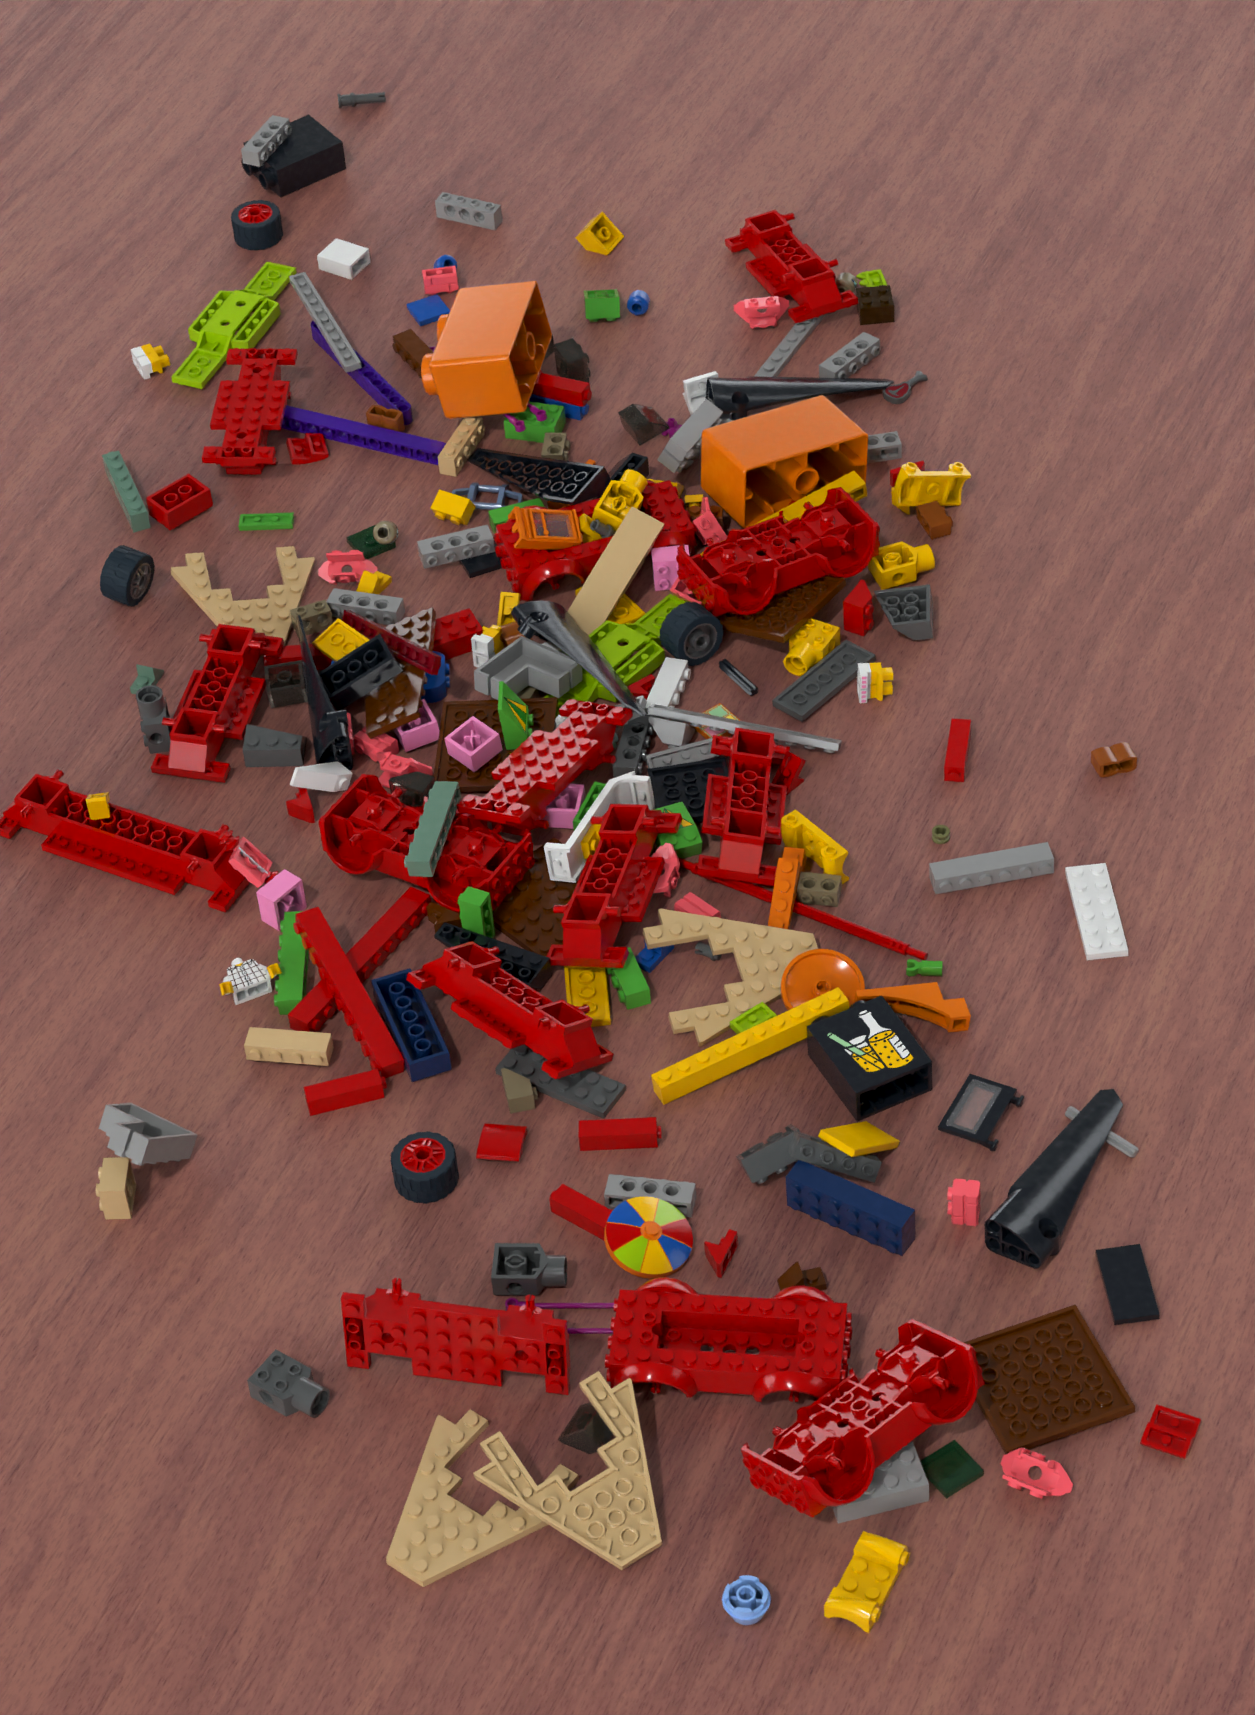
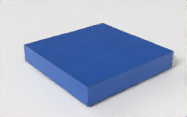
M438 294L406 304L407 310L419 326L438 321L441 315L449 314L450 312Z

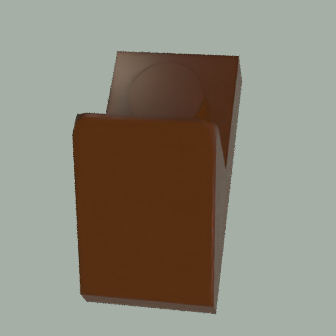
M433 902L429 903L427 906L428 920L434 924L435 933L444 922L462 928L459 913Z
M798 1261L777 1279L780 1291L791 1286L802 1285L826 1290V1281L821 1267L802 1271Z

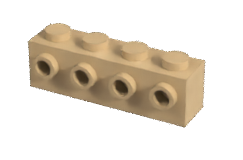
M481 417L463 418L438 455L440 474L454 477L458 475L484 436L485 426Z
M256 1027L249 1028L244 1043L247 1060L328 1066L334 1048L331 1033Z

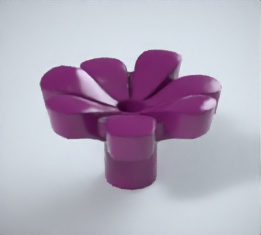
M669 418L668 422H664V425H661L659 430L663 436L669 434V438H671L682 425L677 424L674 418Z

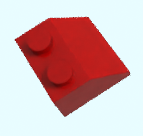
M861 579L843 601L844 630L863 637L874 626V606L872 605V596L865 580Z

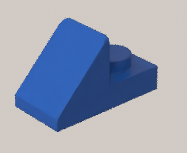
M645 942V948L635 957L640 969L651 973L674 949V945L647 949Z

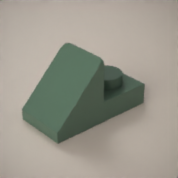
M137 664L138 677L130 687L131 693L136 694L139 689L145 686H156L163 676L164 670Z

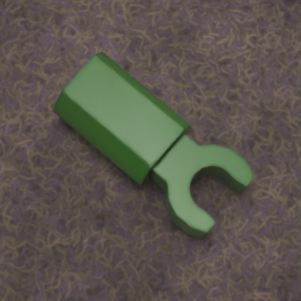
M914 959L907 960L908 968H906V975L942 976L943 961L922 960V962H918Z

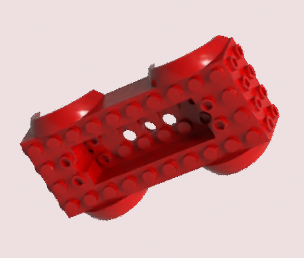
M647 480V485L642 492L644 498L640 511L664 523V528L658 535L652 548L679 546L684 543V545H688L689 556L692 557L695 554V546H697L694 533L697 532L694 523H691L688 510L685 511L682 498L679 499L676 486L673 487L670 480L659 483ZM600 498L556 510L576 509L578 518L584 513L592 518L594 508ZM536 505L523 507L528 509H547L546 507ZM508 519L506 523L496 525V533H494V540L497 544L495 547L496 555L501 558L502 569H506L508 582H512L513 593L520 594V601L533 600L534 591L540 584L550 583L553 590H555V587L558 589L560 585L557 580L562 579L565 574L575 575L580 578L581 584L585 583L613 537L610 536L587 543L582 541L580 545L561 550L514 547V544L520 538L519 532H512V526L515 524L516 519ZM534 520L537 536H545L543 534L542 521ZM545 521L549 531L548 536L569 537L566 522Z
M842 487L827 490L823 504L813 506L809 501L804 503L803 507L806 510L801 516V520L797 517L788 521L783 515V510L779 511V516L741 530H729L726 540L720 543H715L712 538L707 539L705 543L708 547H706L702 556L697 554L690 557L685 552L684 543L680 544L677 547L678 555L676 556L679 568L677 575L680 581L687 585L688 590L695 594L697 600L701 601L705 608L715 617L727 612L737 615L755 614L768 605L772 597L780 592L828 574L834 577L846 578L862 572L868 566L871 559L879 555L880 527Z
M362 774L342 794L339 800L331 806L325 815L319 819L318 823L323 851L327 852L332 862L343 871L355 875L369 873L373 870L383 872L428 889L437 903L456 912H460L458 897L468 886L490 893L493 912L535 863L532 836L528 829H525L522 840L519 843H514L503 839L499 835L504 829L501 824H496L490 830L484 825L482 820L476 819L474 815L465 816L455 813L433 877L409 876L408 869L404 866L405 856H408L410 842L414 840V831L418 829L419 818L423 815L424 804L428 802V797L424 796V803L421 807L406 805L398 799L403 794L402 790L396 788L392 794H389L382 787L376 775Z
M662 1277L646 1281L636 1290L620 1289L619 1297L614 1299V1312H616V1316L611 1318V1331H613V1335L608 1337L610 1354L605 1356L606 1380L610 1382L611 1389L630 1378L632 1384L652 1382L651 1392L655 1393V1390L657 1393H660L661 1384H666L681 1390L688 1398L693 1397L700 1391L752 1395L756 1402H761L763 1397L770 1393L790 1391L789 1401L793 1402L794 1398L795 1402H798L799 1392L815 1396L819 1399L848 1377L849 1364L847 1363L848 1359H850L851 1351L849 1343L852 1340V1313L848 1312L847 1303L834 1302L825 1292L817 1288L804 1285L791 1286L781 1290L772 1298L697 1294L695 1289L683 1281ZM703 1345L714 1348L712 1352L700 1351ZM754 1348H757L759 1350V1354H746L747 1349L754 1350ZM734 1350L736 1353H726L725 1351Z
M914 1319L898 1327V1345L888 1352L882 1348L876 1350L875 1356L879 1358L877 1371L872 1369L863 1379H860L855 1374L853 1368L850 1369V1375L810 1406L799 1408L797 1410V1420L792 1426L787 1427L785 1430L775 1426L772 1430V1434L776 1436L773 1445L774 1450L768 1448L759 1455L751 1451L748 1442L742 1446L743 1463L750 1473L751 1477L749 1479L751 1484L756 1489L760 1488L767 1492L769 1496L778 1498L785 1505H790L796 1508L798 1512L805 1513L812 1518L827 1506L847 1505L860 1498L867 1491L873 1479L874 1470L890 1459L900 1449L907 1446L909 1442L925 1432L931 1425L951 1424L964 1417L971 1409L978 1389L985 1384L982 1369L976 1359L975 1349L970 1344L963 1343L955 1337L948 1336L940 1330L933 1329L925 1323Z

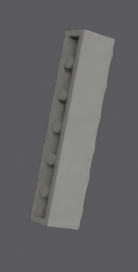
M1048 842L929 863V878L935 894L1054 873V857Z

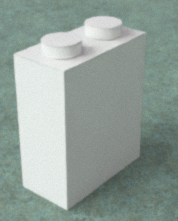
M336 238L317 255L319 269L352 280L370 263L369 249Z

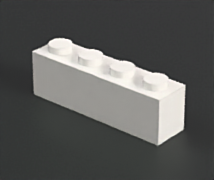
M665 658L646 700L645 712L647 715H649L648 709L651 704L673 708L679 704L680 694L684 692L685 682L690 679L691 669L688 668V660Z

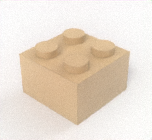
M103 1158L102 1167H99L98 1170L100 1183L96 1184V1196L100 1197V1211L104 1212L105 1219H131L136 1182L130 1158Z

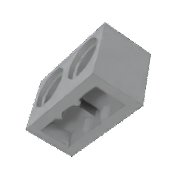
M897 431L868 435L867 464L902 458V444Z

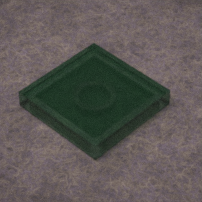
M375 525L346 537L347 543L354 550L363 552L367 560L396 548L395 542L384 545L375 540L373 535Z
M955 1439L920 1461L928 1480L946 1499L984 1475V1470Z

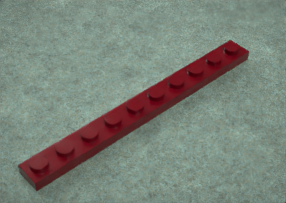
M344 610L342 621L371 640L380 634L389 645L394 656L431 675H438L441 667V656L351 610Z

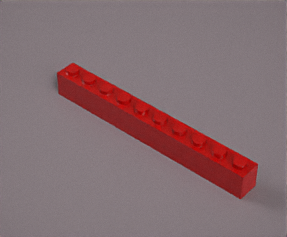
M410 887L345 954L361 983L371 976V973L383 963L390 953L394 952L396 947L428 915L427 906L431 902L429 894ZM321 979L288 1014L290 1029L317 1032L333 1016L338 1008L334 995H330L325 980Z
M317 906L296 913L295 923H293L294 930L297 935L300 934L305 950H309L312 963L319 968V975L322 980L326 981L329 994L334 995L338 1010H342L344 1013L347 1026H351L356 1042H360L363 1055L369 1058L371 1069H378L380 1077L384 1076L385 1078L404 1072L405 1059L320 908Z

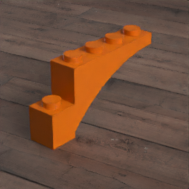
M784 847L783 858H778L768 926L789 929L800 874L801 871L805 872L807 859L805 849Z
M937 982L856 990L854 1003L860 1000L869 1001L882 995L896 1013L927 1020L947 1029L948 1033L967 1031L969 1029L971 1015L965 999L944 1000Z

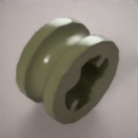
M945 825L933 827V842L936 844L947 843L950 840V829Z

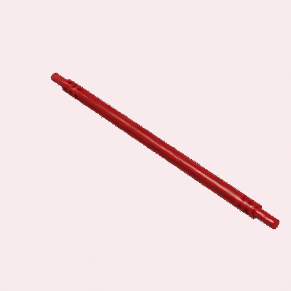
M678 857L680 867L690 870L692 874L766 902H772V891L744 881L697 874V862L692 863ZM798 901L794 903L793 912L902 955L906 956L908 954L921 960L927 959L928 953L915 949L908 943L888 937Z

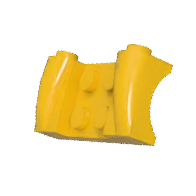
M908 462L901 466L892 499L897 506H919L936 500L941 506H960L963 484L967 479L971 478V474L960 462L950 464L948 471H921L915 463Z
M796 809L782 817L781 836L786 847L805 849L806 856L813 859L819 867L823 868V874L840 875L842 884L849 880V877L843 874L842 870L843 863L848 855V851Z
M863 1531L854 1547V1555L837 1588L833 1587L824 1604V1617L847 1619L858 1625L865 1632L870 1633L874 1623H877L879 1620L881 1609L903 1566H906L909 1561L910 1552H908V1547L894 1540Z

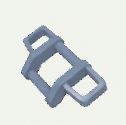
M473 482L470 488L454 489L452 491V494L468 495L467 498L476 506L475 509L493 510L505 507L506 497L518 499V503L523 502L522 494L509 491V485L507 484L495 486L479 485V483ZM479 492L499 493L497 503L475 502V498Z

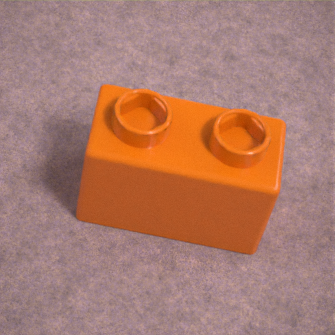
M536 281L461 288L457 292L449 314H443L439 317L437 323L438 343L434 353L424 355L421 363V376L424 389L428 395L439 396L446 418L453 419L526 411L552 338L538 283Z
M823 395L706 428L702 431L701 488L742 528H747L789 506L791 500L797 501L852 471H855L866 483L868 434Z

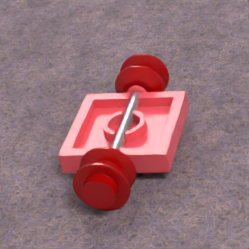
M225 830L219 836V846L224 844L226 852L234 850L228 862L257 888L263 883L266 885L274 876L278 875L279 871H269L273 862L244 836L241 839L240 836H232L233 830L229 832Z

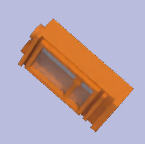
M515 506L508 515V519H516L515 524L512 526V532H519L520 538L514 544L515 548L561 550L580 545L583 541L576 509H528Z

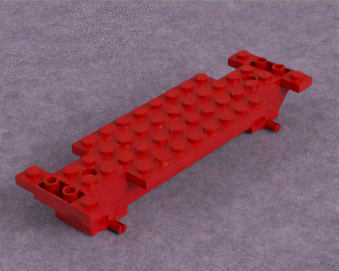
M59 769L52 776L35 774L16 795L14 801L3 812V817L0 819V836L11 839L20 827H24L48 836L41 844L43 851L163 892L176 895L185 882L210 890L215 893L208 900V906L225 913L250 883L245 876L238 870H235L228 862L234 850L226 852L224 844L219 846V836L225 830H229L226 824H222L218 831H208L201 828L196 832L108 803L110 810L109 818L91 820L86 804L88 796L71 791L68 784L60 782L59 779L64 773L62 770L59 771Z

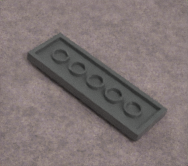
M845 640L772 700L773 706L803 722L857 677L858 663H873L876 661V655Z
M525 1044L511 1049L495 1068L497 1075L502 1076V1068L509 1069L530 1079L531 1087H536L538 1092L603 1119L626 1091L625 1084L588 1069L560 1079L551 1078L548 1073L541 1069L543 1062L547 1061V1059L540 1054L534 1053Z

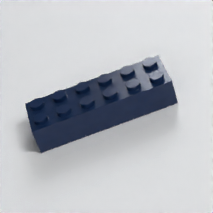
M411 968L373 979L371 984L377 1006L390 1035L405 1059L404 1066L411 1082L452 1070L447 1046L421 990L415 988L412 983L406 980L408 973L412 972Z
M801 1160L797 1161L786 1176L787 1206L794 1210H799L814 1219L826 1222L832 1227L842 1229L852 1236L860 1237L870 1244L878 1245L900 1256L905 1254L916 1238L915 1209Z

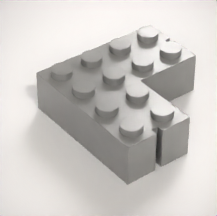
M706 399L670 438L657 460L673 473L676 471L680 473L684 468L688 469L693 463L692 459H697L701 454L702 431L719 425L722 421L720 417L723 411Z
M521 636L474 670V685L476 691L488 696L491 695L492 698L497 700L499 696V681H503L515 694H518L529 685L560 698L570 688L575 687L582 681V666L566 654Z
M133 1103L106 1105L99 1129L105 1131L106 1135L110 1137L107 1148L114 1150V1154L117 1156L128 1157L132 1159V1163L141 1166L145 1163H168L171 1160L181 1161V1159H189L198 1135Z
M913 1441L909 1442L907 1446L900 1449L874 1470L873 1479L867 1491L860 1498L847 1505L832 1507L838 1523L929 1501V1483Z

